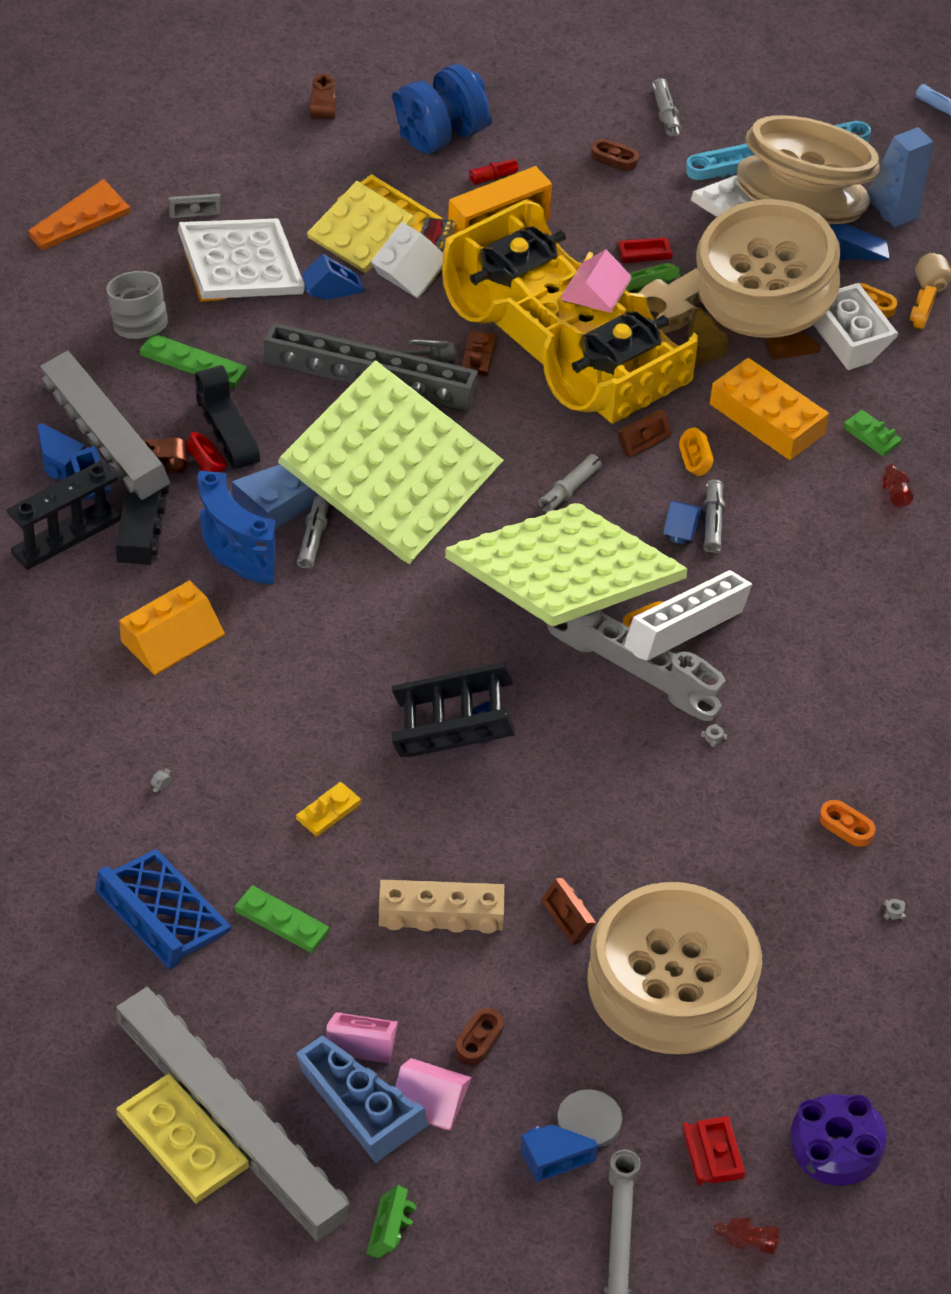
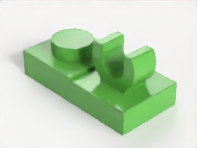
M863 410L844 422L843 428L883 457L902 443V439L896 435L895 429H887L884 427L885 422H879Z
M397 1185L381 1196L366 1254L380 1258L388 1252L394 1251L401 1239L399 1229L412 1225L413 1221L406 1218L403 1211L411 1213L416 1210L417 1206L413 1202L406 1200L408 1192L406 1188Z

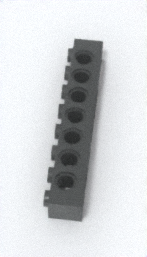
M274 322L264 339V358L267 364L352 384L376 360L430 403L468 412L477 393V370Z

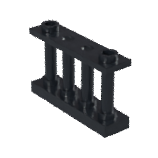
M100 460L6 509L7 514L23 530L24 538L23 542L11 548V554L26 570H29L118 523L121 520V514L106 500L105 487L117 481L118 476L103 460ZM94 493L95 504L82 510L81 499ZM70 506L71 517L59 522L58 511ZM47 518L48 529L35 535L34 524Z
M505 662L392 686V693L399 706L404 707V730L392 732V743L399 756L413 757L515 736V726L506 708L502 709L501 687L513 685L512 677ZM489 690L490 712L473 715L472 693ZM461 696V718L445 721L444 699ZM432 702L433 723L416 727V705Z

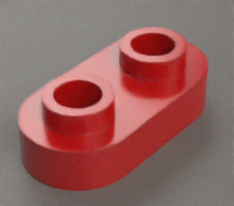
M192 432L185 443L188 453L200 465V470L222 473L227 463L217 448L203 434Z

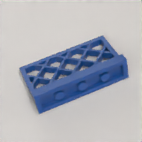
M157 849L114 870H111L109 866L98 870L95 891L169 970L179 965L181 958L214 942L231 931V926ZM155 860L162 867V871L155 872L143 870V868ZM125 875L138 877L137 885L124 883L120 878ZM141 878L160 881L159 887L140 886ZM163 881L176 882L181 887L180 892L162 889ZM138 894L156 897L155 904L143 903L138 898ZM160 898L178 900L177 908L159 905ZM181 902H196L199 906V912L180 909ZM157 914L174 916V924L161 922L156 917ZM179 917L197 920L196 928L177 925ZM200 921H213L219 926L214 930L199 928ZM175 935L194 936V940L182 945Z

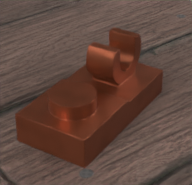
M469 331L461 367L477 370V375L487 376L496 334Z
M660 409L617 431L622 452L627 457H632L672 435L666 412Z
M555 878L541 898V902L572 945L583 942L596 922L584 907L583 901L578 900L574 894V888L569 887L563 878Z

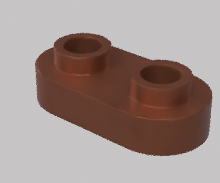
M608 139L595 140L591 145V157L597 162L624 171L633 170L638 166L639 154L631 147Z
M483 1008L472 1016L456 1040L455 1054L459 1061L467 1065H476L487 1057L503 1033L504 1020L498 1011L491 1008ZM490 1025L492 1029L485 1030L482 1026ZM474 1048L476 1052L470 1053L466 1049Z

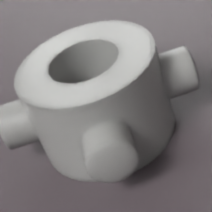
M717 724L707 727L706 731L701 733V737H705L712 747L719 744L722 739L727 740V734H723V729Z
M159 770L155 773L151 780V785L154 786L153 792H162L171 784L170 770Z
M898 899L884 901L883 905L886 906L885 919L905 920L904 910L906 903Z

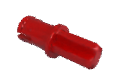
M516 159L496 164L490 162L487 166L469 170V174H472L469 175V179L473 185L491 180L498 181L499 177L517 173L519 166Z

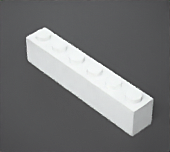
M729 570L633 617L624 647L632 651L636 657L648 661L742 613L752 583Z

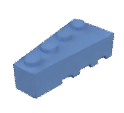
M919 127L893 137L880 165L879 174L873 180L868 191L870 204L880 213L884 221H889L894 227L919 218L934 142Z
M280 464L232 481V498L245 510L264 518L274 519L275 529L312 507L313 498L319 495Z
M323 1035L296 1053L302 1073L375 1163L429 1126L424 1107L417 1102L413 1103L403 1095V1092L393 1085L390 1086L378 1078L375 1072L369 1068H364L355 1061L354 1057Z

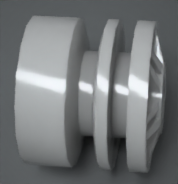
M132 271L116 276L108 283L106 290L109 306L112 309L111 316L114 331L119 336L128 339H141L153 336L166 327L168 317L159 276L148 271Z

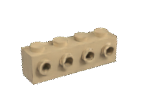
M380 880L379 926L390 930H399L402 927L417 928L421 931H430L434 928L448 929L451 932L479 930L486 934L503 931L504 884Z

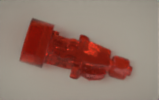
M889 464L885 467L886 474L883 475V488L885 489L886 486L890 488L889 496L895 507L908 506L913 501L911 489L905 484V482L909 483V477L903 471L896 470L893 464Z
M733 1218L729 1225L723 1222H718L717 1225H714L716 1235H726L727 1243L734 1245L740 1250H745L744 1246L748 1244L759 1247L761 1252L775 1254L780 1228L765 1225L764 1228L750 1226V1218Z

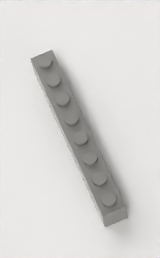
M69 350L40 366L44 373V377L41 380L49 392L53 391L52 393L60 406L65 405L64 409L71 420L76 418L75 422L83 435L88 433L87 437L92 446L99 447L98 450L106 463L111 461V468L118 478L123 476L122 480L130 493L135 491L140 499L143 500L170 484L160 460Z

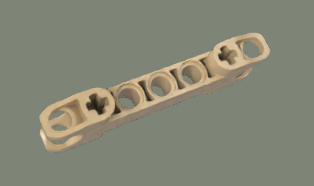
M698 268L670 284H666L661 279L654 280L638 293L646 297L650 311L660 313L657 318L662 315L668 318L669 325L661 328L664 334L684 327L697 317L698 308L694 305L702 303L698 291Z

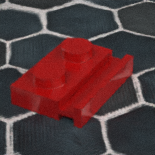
M729 1116L699 1120L696 1124L688 1125V1122L683 1123L682 1132L697 1186H701L704 1182L714 1184L744 1179L745 1170Z

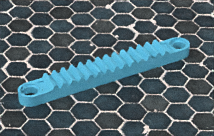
M852 121L834 125L851 133H862L864 135L857 136L867 143L869 142L871 128L865 122ZM747 144L694 154L687 159L686 174L695 180H704L718 176L723 178L728 174L732 176L737 173L740 161L755 154L749 149ZM699 165V166H703L704 168H703V169H697V168H694L693 166Z

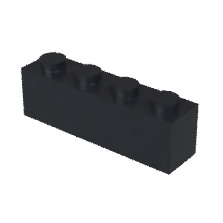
M170 484L143 500L140 499L135 491L130 493L126 489L116 540L117 562L151 565L152 555H158L159 539H156V535L162 534L163 519L159 517L160 514H165L166 498H163V495L169 494Z

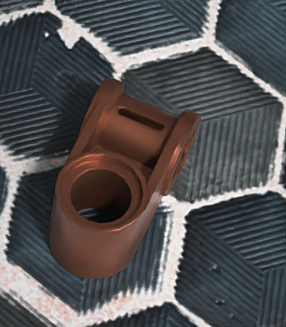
M319 74L313 78L310 118L335 119V81L331 75Z
M173 437L169 439L143 440L163 466H165L166 473H183L187 469V447L183 439Z

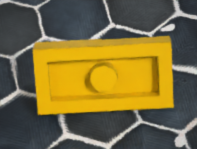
M339 782L296 815V820L318 837L360 806L361 798L342 782Z

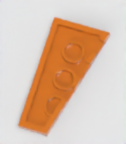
M102 179L28 230L29 237L43 251L131 213L130 206Z

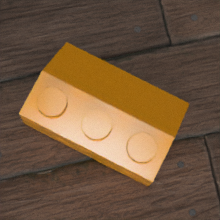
M190 580L119 620L121 642L154 676L225 636V632L208 598Z

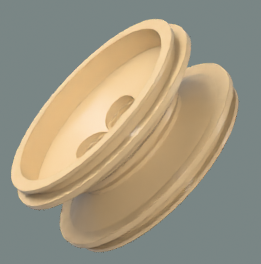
M779 115L764 117L757 120L753 127L748 130L746 143L755 155L740 161L737 167V176L741 190L752 200L780 199L799 203L817 212L828 224H844L855 221L868 209L870 196L861 184L870 182L878 176L880 164L876 150L862 138L840 127L797 116Z
M761 199L736 205L724 211L710 223L697 247L698 291L702 303L712 317L720 324L743 335L774 338L805 330L818 322L827 313L839 292L840 272L838 266L840 247L838 239L822 216L799 203L780 199Z
M662 882L650 884L635 889L621 897L600 918L595 927L590 947L587 976L588 991L594 1008L601 1019L616 1034L628 1042L643 1049L663 1054L678 1055L701 1052L730 1039L749 1019L756 1001L757 985L762 968V952L758 937L750 922L731 901L707 888L688 883Z

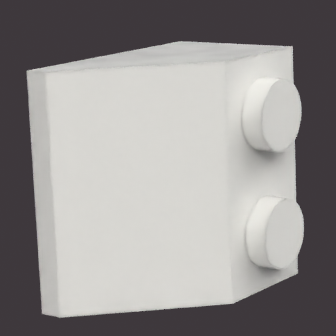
M401 222L371 263L380 276L418 299L442 270L443 252L422 233Z

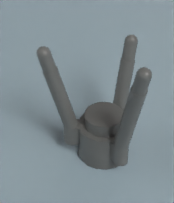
M411 339L409 340L411 345L431 346V348L397 351L409 355L430 354L431 360L447 364L454 363L456 359L454 344L448 342V340Z

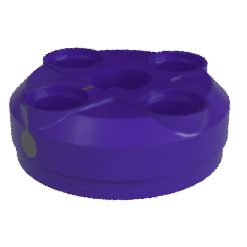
M827 1094L800 1103L798 1112L792 1122L790 1142L797 1163L810 1177L825 1184L843 1186L863 1181L876 1171L885 1153L887 1134L881 1116L873 1108L871 1101L867 1097L857 1094L852 1096L846 1094ZM840 1135V1136H843V1137H839V1138L836 1140V1139L831 1138L830 1136Z

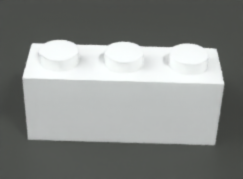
M859 283L840 288L830 309L814 324L815 328L847 370L871 363L898 335V332Z

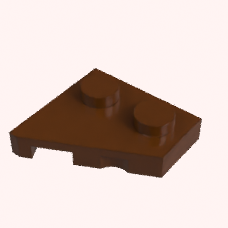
M803 331L782 337L762 338L772 360L820 353L821 350L820 344Z

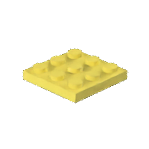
M356 181L307 232L308 238L363 273H366L373 267L371 263L373 258L400 223L403 222L411 227L415 223V219L407 211Z

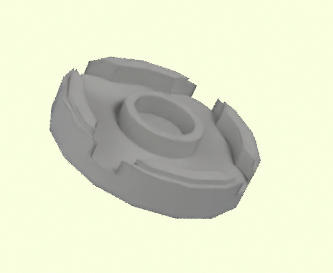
M593 1089L578 1090L568 1095L560 1104L557 1123L561 1128L596 1140L598 1147H605L618 1137L622 1125V1114L616 1101L606 1093Z

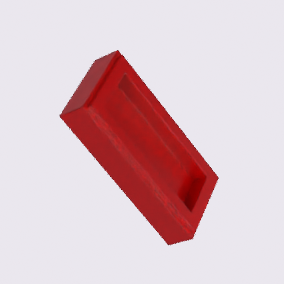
M668 237L617 242L622 263L672 259L673 256Z

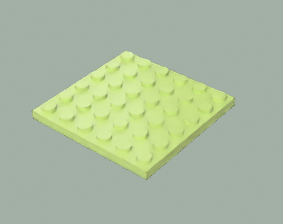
M375 360L280 456L278 463L401 560L411 564L498 469L504 460Z
M579 503L570 504L568 507L556 511H549L545 515L536 518H528L524 522L515 525L504 526L502 529L491 533H483L479 537L470 540L460 541L456 545L447 547L445 554L446 559L552 627L687 578V568L676 562L675 559L669 558L656 548L649 546L639 540L638 537L632 536L619 526L612 524L602 518L601 515L595 514Z

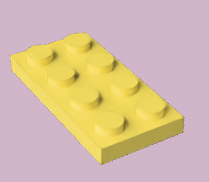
M169 1073L116 1108L117 1116L195 1204L249 1168V1160Z

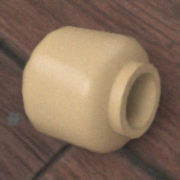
M929 253L919 259L915 267V273L921 287L924 290L926 285L936 287L937 292L946 289L951 282V268L943 255Z

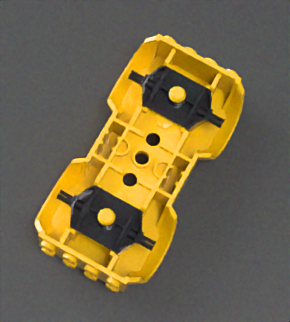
M525 199L446 238L442 275L446 295L452 307L461 317L468 321L481 324L495 323L542 363L546 380L552 393L561 404L569 409L586 413L598 412L613 424L627 418L635 411L647 407L657 399L669 395L672 391L689 384L693 380L698 335L693 333L688 342L681 346L672 342L661 330V328L669 325L668 318L662 315L654 320L644 295L629 293L627 290H624L611 313L562 300V294L582 263L571 258L560 247L558 243L565 241L566 235L562 230L551 234L546 223L543 207L539 204ZM589 252L583 262L592 258L593 253ZM545 287H550L556 293H548V289ZM583 315L590 322H583L578 317Z

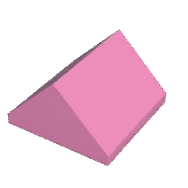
M605 249L580 265L562 294V300L611 313L631 281V275Z
M335 1012L327 1024L326 1038L355 1059L390 1064L398 1022Z
M411 1058L400 1067L395 1087L403 1092V1095L413 1103L417 1102L424 1107L428 1124L451 1131L472 1077Z

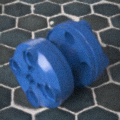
M460 64L449 65L437 72L433 78V87L427 82L419 80L406 84L392 93L401 137L406 138L410 142L408 143L409 145L425 154H432L449 144L452 134L451 126L457 131L456 134L458 136L466 137L483 131L492 124L482 77Z

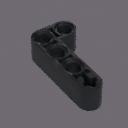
M220 365L196 372L197 404L199 407L202 406L204 410L202 414L208 425L211 424L214 431L212 432L218 443L221 442L224 446L222 450L232 468L237 469L260 462V453L256 441L230 397L229 379L224 366Z

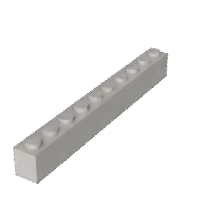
M146 987L116 1006L118 1024L165 1075L169 1073L249 1160V1168L317 1242L348 1220L349 1200L340 1189L335 1190L331 1186L325 1172L320 1167L315 1168L308 1161L303 1148L298 1144L294 1146L287 1138L284 1128L278 1122L273 1123L269 1119L263 1105L257 1100L253 1101L247 1095V1091L241 1081L232 1079L227 1073L223 1062L217 1057L213 1058L207 1052V1047L202 1039L198 1036L194 1037L188 1031L184 1020L179 1015L174 1016L161 995H155Z

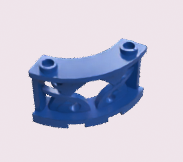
M199 471L198 491L205 510L200 509V532L210 554L223 567L231 569L243 578L273 585L276 569L275 520L255 515L242 508L230 495L226 482V473ZM259 542L265 543L267 546H259L255 544Z

